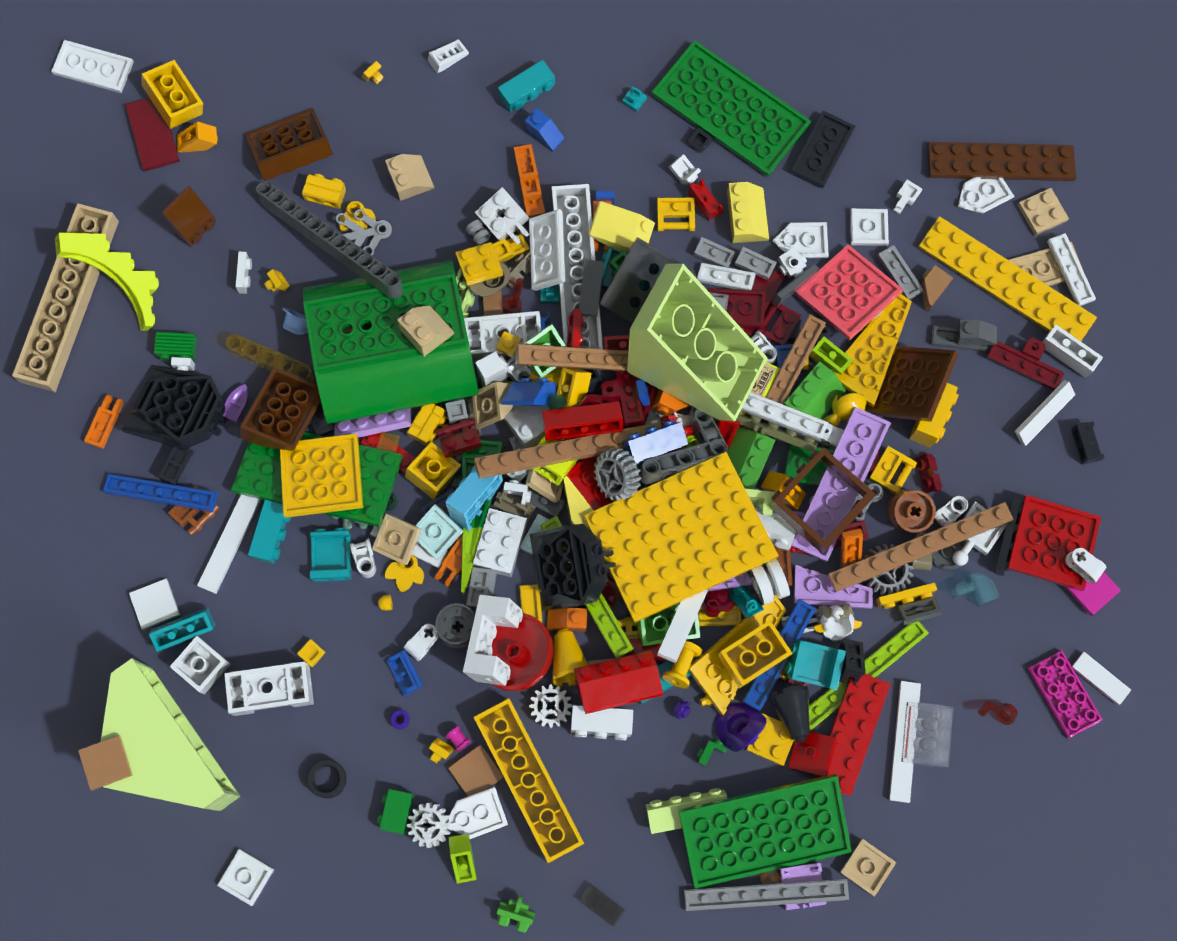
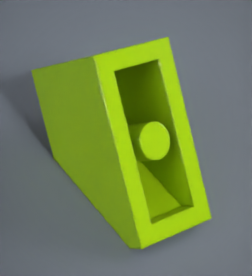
M825 337L818 342L809 355V358L817 364L821 362L831 371L842 374L853 361L851 357Z
M469 834L449 837L450 856L456 883L477 880Z

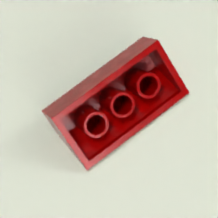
M652 651L574 669L575 685L585 714L663 696L659 672Z

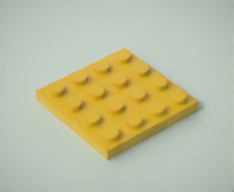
M357 434L301 440L294 452L280 449L283 515L285 518L363 508Z

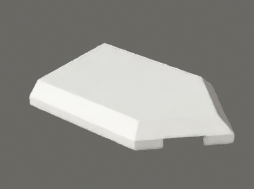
M976 177L963 184L958 207L983 214L1014 198V195L1003 178L981 179V177Z
M827 222L789 223L772 240L785 253L795 247L798 253H802L805 258L829 257Z
M495 787L457 800L450 813V818L447 820V823L452 824L447 829L461 835L469 834L470 839L508 825Z

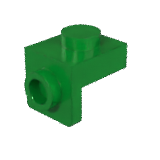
M715 739L712 742L708 741L705 748L700 747L696 758L699 759L697 764L705 767L713 750L725 754L727 749L723 748L724 744Z

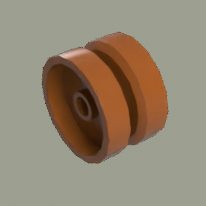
M906 489L896 492L890 498L887 505V516L890 523L897 529L911 533L921 532L933 523L936 516V507L933 499L927 493Z

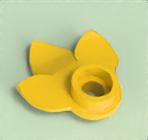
M358 201L349 203L344 213L349 220L364 229H367V223L356 220L353 213L354 209L364 210L367 216L376 221L373 211L364 208L363 204ZM362 212L357 213L358 218H362L364 216ZM340 216L339 222H344L345 217ZM339 224L341 231L349 229L345 225Z
M411 555L409 560L412 562L410 567H406L399 562H393L385 572L386 579H396L400 592L407 591L413 582L417 584L423 583L424 572L418 566V561L413 555Z

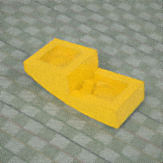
M522 233L517 235L521 241L518 245L512 238L508 240L504 238L492 244L499 262L516 258L521 253L530 252V248Z

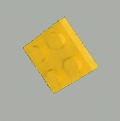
M491 242L455 252L467 286L503 276L502 268Z
M763 714L766 718V726L758 735L757 740L747 746L746 751L784 766L794 740H790L781 721Z

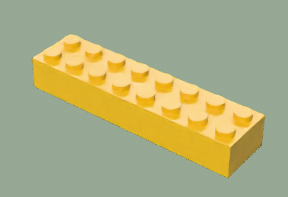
M510 699L475 716L474 719L547 862L550 863L583 845L584 842Z

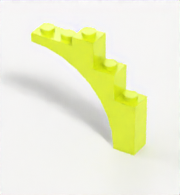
M58 233L55 237L56 257L85 262L103 271L124 290L132 302L138 316L140 331H148L153 327L155 316L151 310L153 306L152 294L159 285L158 278L155 277V271H132L134 270V260L131 259V254L109 252L110 245L109 241L106 240V234Z

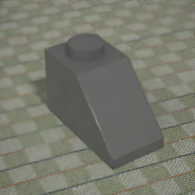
M960 320L958 326V345H997V326L981 320Z

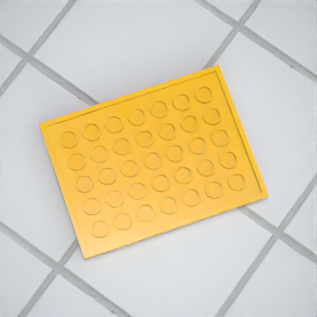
M727 452L646 487L633 494L631 498L620 499L584 515L590 530L601 540L603 552L610 550L614 552L612 556H604L606 564L609 562L616 563V567L609 568L634 623L779 556Z

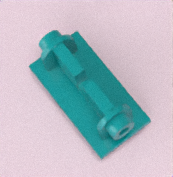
M733 587L734 594L730 595V597L746 618L764 610L747 587Z

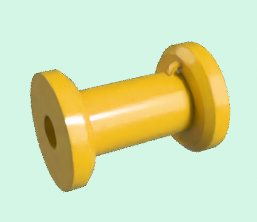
M686 641L677 662L673 664L672 670L664 672L662 678L673 686L688 688L690 682L686 675L693 657L700 656L702 649L696 644Z

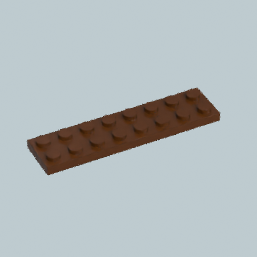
M929 142L927 145L929 178L972 179L981 177V179L1003 178V180L1074 181L1076 179L1074 145Z

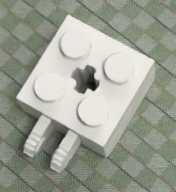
M503 187L475 212L498 240L504 238L506 240L511 237L518 245L521 241L514 234L517 229H520L524 236L527 237L529 235L522 226L530 219L529 216Z

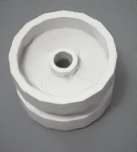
M777 559L763 564L764 568L760 565L749 570L752 585L763 605L774 601V593L779 599L790 595L788 583Z

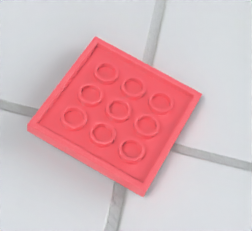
M848 244L796 290V296L850 341L903 292V289Z

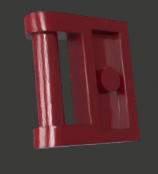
M772 299L769 304L770 307L765 314L764 329L755 328L754 332L760 331L767 340L778 346L785 345L801 314L782 304L776 308L772 304ZM778 311L781 314L771 332H769L766 328L775 312Z

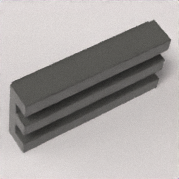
M935 597L897 606V611L900 613V618L903 619L904 625L941 616L942 612Z

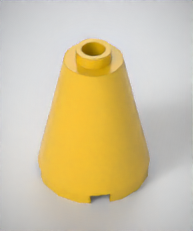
M562 629L554 636L552 680L556 686H562V683H568V686L575 685L574 669L588 666V663L574 633L568 629Z

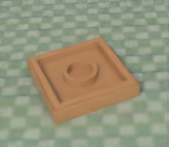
M119 735L78 750L90 791L133 776L121 736Z
M481 744L448 768L467 796L487 790L504 778Z

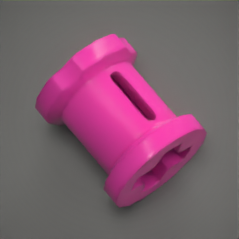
M457 726L445 736L446 739H450L455 745L457 752H460L471 743V740L467 739L460 731V726Z

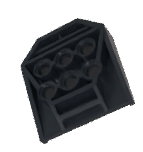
M637 237L599 304L634 323L666 264L682 263ZM654 263L657 270L655 273L650 274L648 268ZM687 267V269L695 276L694 270ZM642 280L647 282V288L644 290L639 288V283ZM637 297V305L631 307L629 304L630 299Z
M153 366L121 430L127 434L186 450L210 439L212 434L216 436L221 434L222 431L217 426H224L226 423V419L222 417L225 413V404L211 376Z
M584 524L568 525L529 534L542 611L597 602L608 581L606 569L616 567V563L609 562L605 564L604 556L614 555L613 550L603 552L601 540Z

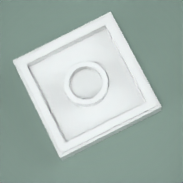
M851 208V245L888 246V209Z
M168 579L129 593L142 630L181 616Z
M238 849L217 886L253 906L275 869Z

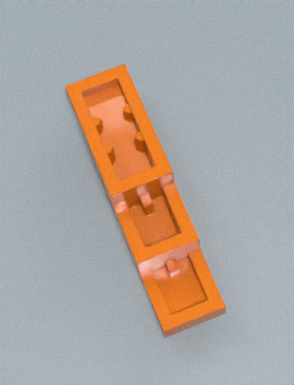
M532 144L513 147L526 214L529 218L545 214Z

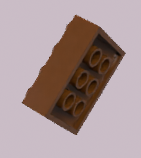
M313 108L245 133L264 181L333 155L326 134Z
M274 367L240 426V438L257 446L294 452L321 402L318 386Z

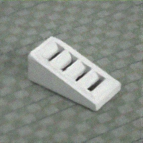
M458 39L429 52L428 62L435 72L439 73L467 56L469 52Z

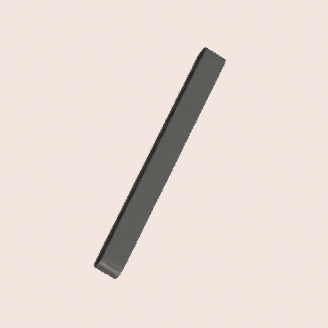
M261 182L256 186L260 204L389 298L395 299L403 294L401 279L396 272L271 183Z

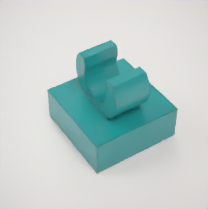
M632 86L622 99V104L637 113L647 100V96Z
M559 284L540 289L541 304L559 303Z

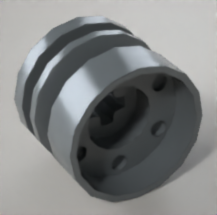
M458 603L447 605L440 610L436 617L435 627L437 634L446 646L458 650L468 648L475 618L474 612L466 605ZM458 624L463 627L460 629V632H457L455 629Z

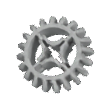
M612 448L604 451L597 457V462L594 463L596 469L593 472L596 474L594 479L598 481L597 486L601 487V493H605L606 498H611V500L615 501L631 498L633 494L638 492L637 488L641 486L639 483L641 477L638 474L641 470L637 469L638 463L634 462V456H629V451H624L623 448Z
M883 544L881 549L877 545L874 547L875 551L870 549L868 551L869 555H865L863 558L866 559L886 551L888 547L886 544ZM891 544L889 549L893 548L894 544ZM905 564L898 567L902 571L898 583L895 580V571L898 568H895L890 572L869 579L870 583L867 584V587L873 585L874 593L880 589V595L882 596L886 591L887 595L893 594V591L894 593L900 592V589L904 591L906 585L911 583L908 578H912L914 574L909 571L913 570L914 566ZM883 577L890 584H884L877 578Z

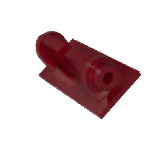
M928 453L915 458L924 493L942 491L941 487L943 485L940 475L933 473V471L938 470L936 458Z

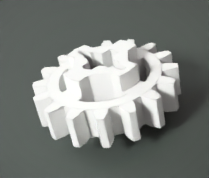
M552 684L549 685V689L542 686V692L536 690L535 694L537 697H531V700L534 702V704L529 705V708L534 709L531 716L536 715L535 722L537 723L541 720L542 727L546 723L549 724L550 728L553 727L554 723L560 727L561 720L565 723L567 722L565 715H571V712L567 711V709L572 708V704L567 703L571 700V697H565L567 691L560 692V686H557L556 689H553ZM553 693L557 695L555 697H547L545 694ZM539 700L543 704V709L538 712L537 708ZM562 700L564 702L563 712L559 709V703ZM546 702H549L550 704L554 702V707L556 711H553L552 709H550L549 711L546 710ZM548 715H554L556 719L550 720L546 719V717Z
M426 803V806L420 804L419 809L412 810L415 815L408 817L412 821V823L407 824V827L412 828V831L408 834L415 836L412 841H419L420 847L425 844L427 848H431L432 845L439 846V841H446L444 835L450 834L447 830V827L452 826L451 823H447L450 815L445 816L446 809L442 808L439 810V804L432 805V803ZM431 823L435 824V826L427 827L423 826V824Z

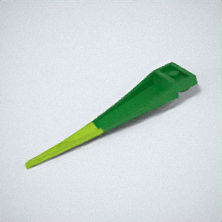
M480 440L482 447L464 452L462 455L463 479L467 478L471 473L472 468L475 466V458L503 453V442ZM492 498L490 501L486 499L480 510L482 513L480 516L476 515L470 523L472 526L471 530L468 532L463 528L461 591L463 594L467 588Z

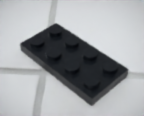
M823 110L790 173L824 188L855 129V125Z

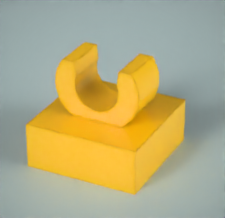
M376 61L361 77L366 82L371 78L374 83L378 84L384 78L378 72L381 65Z
M272 269L267 273L270 280L264 285L268 290L271 289L273 292L277 289L286 291L290 287L280 271Z
M437 738L429 748L434 752L430 760L436 764L441 758L446 760L455 748Z

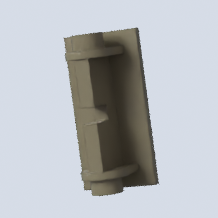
M530 252L521 253L514 260L516 262L514 266L508 267L510 271L508 287H516L524 278L519 273L520 271L525 275L531 271V258L528 257L531 254Z
M504 489L498 492L496 501L493 504L507 513L527 518V522L536 508L526 502V507L521 505V498L512 494H506Z

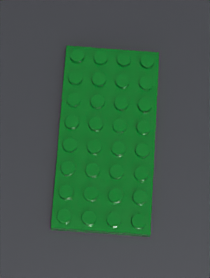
M696 40L692 42L651 94L767 177L770 176L811 124V120Z
M304 432L300 441L325 437ZM249 442L231 491L236 494L283 504L280 449L257 446ZM359 445L363 508L321 514L380 527L403 456L402 454Z
M836 774L678 810L694 888L852 852L838 776Z

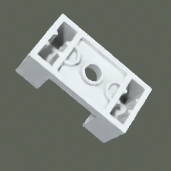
M539 311L464 318L473 363L494 352H497V354L502 353L496 350L500 340L498 336L500 330H507L509 334L522 339L521 344H524L541 331Z
M487 595L479 596L463 673L476 682L506 686V682L510 678V666L497 656H492V642L497 633L496 626L518 628L519 622L522 621V609L510 598Z
M305 661L224 673L228 713L233 716L253 714L254 710L288 705L300 707L314 704L310 665ZM266 682H271L273 685L270 693H264L262 690V686Z

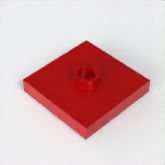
M810 732V736L806 737V741L794 744L788 768L822 777L827 776L837 738Z

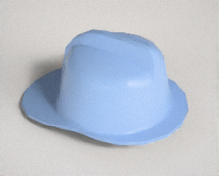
M282 308L286 312L283 324L285 330L297 335L308 333L304 314L289 308Z

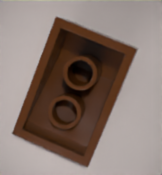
M187 186L162 211L173 232L190 247L197 244L202 239V236L214 227L216 222L211 211L190 186Z

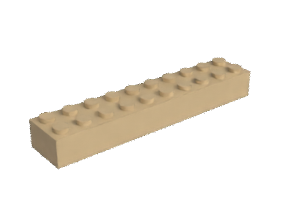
M77 203L66 233L106 234V240L109 241L110 245L119 221L112 212ZM56 258L12 375L19 383L56 393L101 270L78 260Z

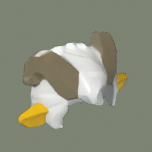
M844 603L843 607L839 605L830 607L823 605L818 608L816 617L820 620V624L815 625L813 628L816 632H823V635L830 638L833 642H837L838 640L841 641L845 636L852 634L853 629L861 627L862 622L854 620V612L850 603Z

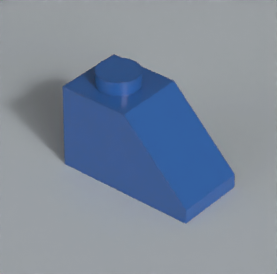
M536 108L525 120V131L552 152L564 140V136L553 121Z

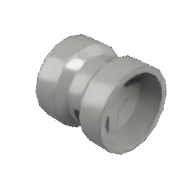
M481 219L471 222L466 227V231L469 235L473 236V241L476 245L483 244L491 237V233L488 229L484 228V223Z

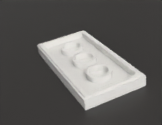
M64 40L51 72L57 76L122 94L134 61L128 57Z
M557 209L529 219L532 290L535 291L565 282L562 211Z

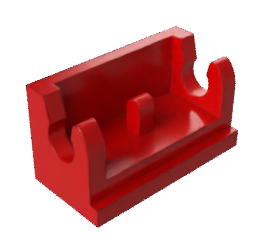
M701 178L697 185L695 183L689 185L688 194L691 198H694V202L707 220L711 221L724 212V207L717 202L704 184L705 181Z

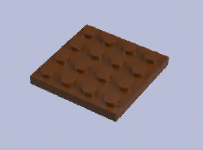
M896 346L874 408L868 405L866 412L875 416L931 422L959 354L955 350Z

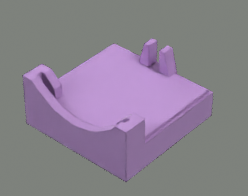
M821 863L779 869L780 882L822 881ZM826 902L784 904L785 910L825 905Z

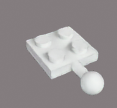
M975 502L963 519L987 509ZM1007 523L964 540L966 544L962 550L956 551L953 554V562L958 566L965 565L968 562V553L972 547L986 556L1007 526Z

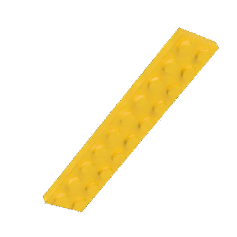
M940 216L918 247L1048 332L1055 325H1058L1073 337L1082 341L1097 319L1092 313Z

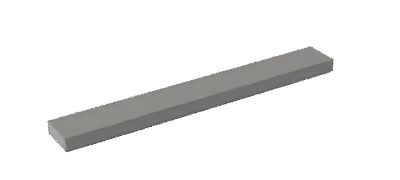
M847 879L691 889L684 890L685 910L695 911L849 900Z

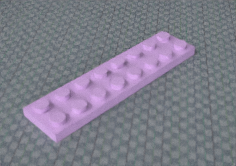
M855 407L833 456L864 483L891 422ZM828 466L803 521L825 539L851 511L858 492ZM797 532L791 546L827 562L837 539L821 554Z

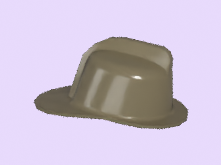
M499 262L503 276L468 285L470 290L481 297L490 296L500 291L509 282L510 271L504 263Z

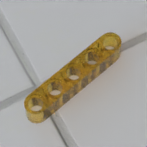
M232 334L226 339V346L234 356L269 371H272L274 367L283 370L286 364H291L290 369L283 371L300 377L302 372L308 371L309 374L306 377L300 378L311 383L314 380V373L310 366L237 334ZM240 342L239 347L232 348L234 343ZM251 350H257L255 355H249ZM275 357L271 363L266 362L267 358Z

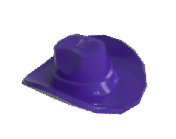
M730 703L724 715L718 713L715 719V728L719 740L728 749L737 752L745 749L757 740L758 735L766 726V718L759 711L746 704Z

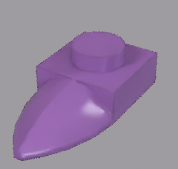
M245 384L236 388L229 395L225 402V413L222 416L237 424L246 409L245 404L248 390Z

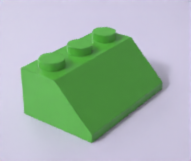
M819 362L784 405L822 420L832 408L835 396L838 395L839 400L846 392V389L836 374Z
M738 427L727 454L744 488L754 490L775 440L758 432Z
M680 602L635 623L642 646L663 643ZM698 614L687 639L700 638Z

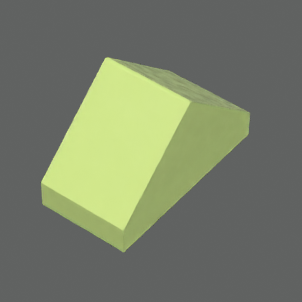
M666 264L630 328L627 371L718 420L736 421L768 358L684 264Z
M131 658L111 673L101 742L118 735L121 736L133 776L104 786V788L217 811L223 810L240 797L153 668Z

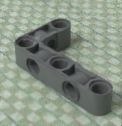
M697 409L689 425L693 427L694 437L697 438L699 444L645 460L640 468L641 471L638 473L641 477L640 481L644 484L658 482L727 452V444L712 416Z

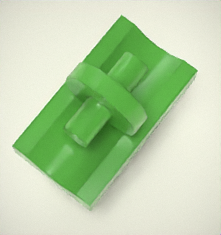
M519 895L518 901L510 899L509 903L500 902L497 911L498 924L508 926L510 919L518 921L516 929L526 933L529 926L533 923L536 912L528 910L529 904L522 903L523 896Z

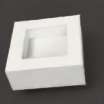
M172 357L171 365L174 369L194 371L195 363L191 358Z

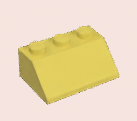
M749 182L729 183L727 200L732 243L769 241L763 188Z

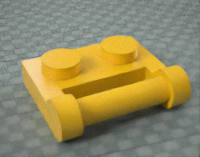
M657 198L658 231L676 229L695 231L694 198ZM664 218H689V222H664Z
M887 446L869 480L887 489L894 495L896 492L901 491L903 484L911 470L915 469L917 462ZM902 462L905 464V467L895 485H893L890 481Z

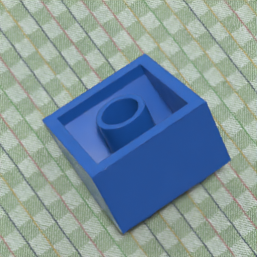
M521 378V382L512 383L502 399V405L556 406V383L548 382V378H537V382H532L531 378Z

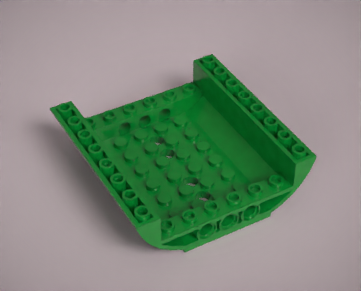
M452 259L393 270L400 276L403 294L395 299L389 298L361 277L303 288V304L313 367L327 424L479 395ZM430 305L454 331V334L424 357L400 331L397 319L412 308ZM365 323H370L372 325V327L369 330L362 329V326ZM345 327L353 328L349 334H345L342 331Z

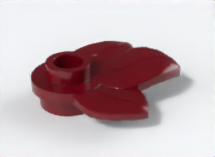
M726 589L707 592L702 603V609L706 616L716 617L720 612H728L734 608L735 602L727 599L728 592Z

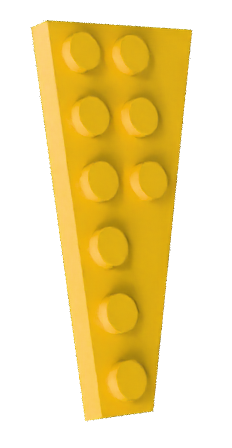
M902 294L869 323L845 352L853 359L852 363L842 374L835 373L847 390L852 393L863 394L866 397V403L873 408L912 303Z
M774 595L772 603L767 605L761 604L764 608L763 611L749 618H744L689 667L688 671L720 715L725 714L728 704L734 699L739 687L718 657V654L769 620H771L775 628L777 627L786 609L776 595Z

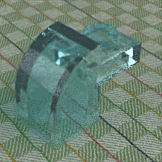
M978 573L968 575L965 578L966 581L956 584V588L951 591L953 599L971 592L977 607L1000 597L993 581L989 577Z

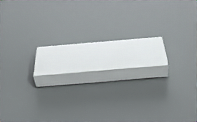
M701 263L697 280L700 283L731 289L752 290L756 275L754 272Z
M1082 652L1072 665L1074 671L1117 706L1123 702L1131 691L1130 688L1085 652Z

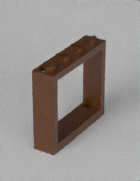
M824 447L819 452L815 450L808 458L810 462L807 465L803 463L797 469L796 473L798 475L794 479L790 477L783 486L786 488L782 492L778 490L771 497L773 502L769 506L821 554L828 549L876 496L869 487ZM820 459L863 497L825 539L819 536L782 502Z

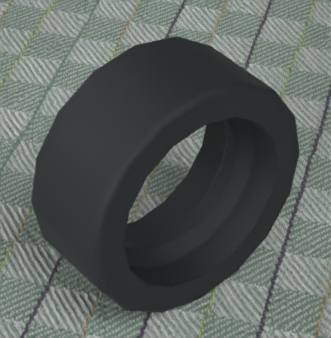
M329 759L320 760L313 764L307 775V785L310 791L316 796L325 799L334 798L339 795L347 782L344 768L339 763ZM324 767L333 768L339 777L337 786L330 791L320 790L315 783L316 773Z

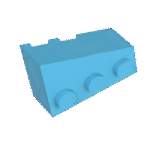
M474 466L469 476L464 478L456 491L451 493L446 499L445 503L450 518L469 532L472 528L470 523L476 515L480 516L482 513L480 508L485 500L490 501L502 483V475L479 479Z

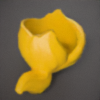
M850 393L840 397L838 400V395H836L832 402L834 414L826 416L822 420L829 422L833 426H837L841 420L849 421L855 407L865 411L866 397L863 394Z

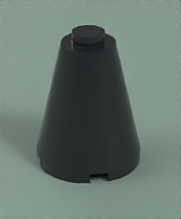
M799 685L784 688L781 694H778L777 691L770 693L769 698L790 740H795V743L806 741V737L810 736L808 686Z

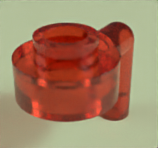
M522 278L517 279L513 295L504 300L503 311L506 314L521 312L522 302L519 298L524 284Z
M986 701L978 710L980 716H985L989 710L995 712L998 721L1005 725L1012 724L1018 716L1016 708L1008 703L999 706L991 701Z

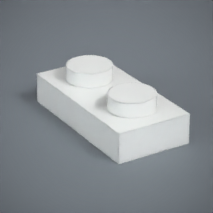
M247 252L238 253L236 288L239 293L247 294V287H250L251 283L248 272L252 269V259L249 258Z

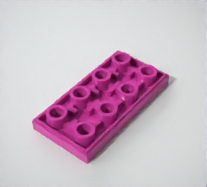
M1105 572L1102 573L1095 584L1086 582L1084 591L1064 586L1091 616L1121 591Z
M1062 650L1027 668L1067 739L1103 720Z

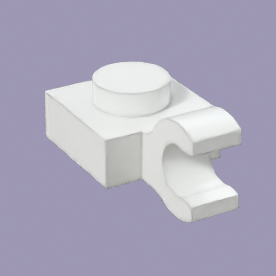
M906 180L896 195L900 200L893 211L900 214L907 203L912 206L921 193L922 188Z

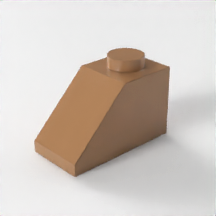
M936 265L932 270L927 269L921 277L924 279L921 287L924 290L922 296L927 312L953 279V277Z

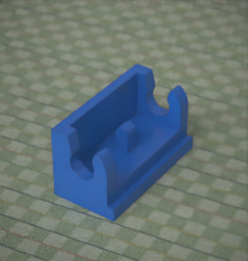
M405 650L388 658L387 663L404 697L424 687Z

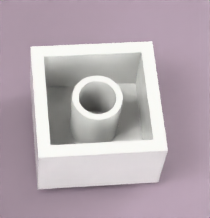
M196 636L172 663L170 668L197 691L205 695L231 663L204 640Z

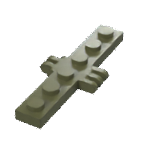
M742 410L736 419L741 422V425L753 429L754 432H760L762 435L772 436L810 452H814L817 448L818 443L815 442V439L806 435L804 437L799 436L796 431L788 428L786 430L781 429L778 424L765 420L762 421L760 417L755 415H745Z

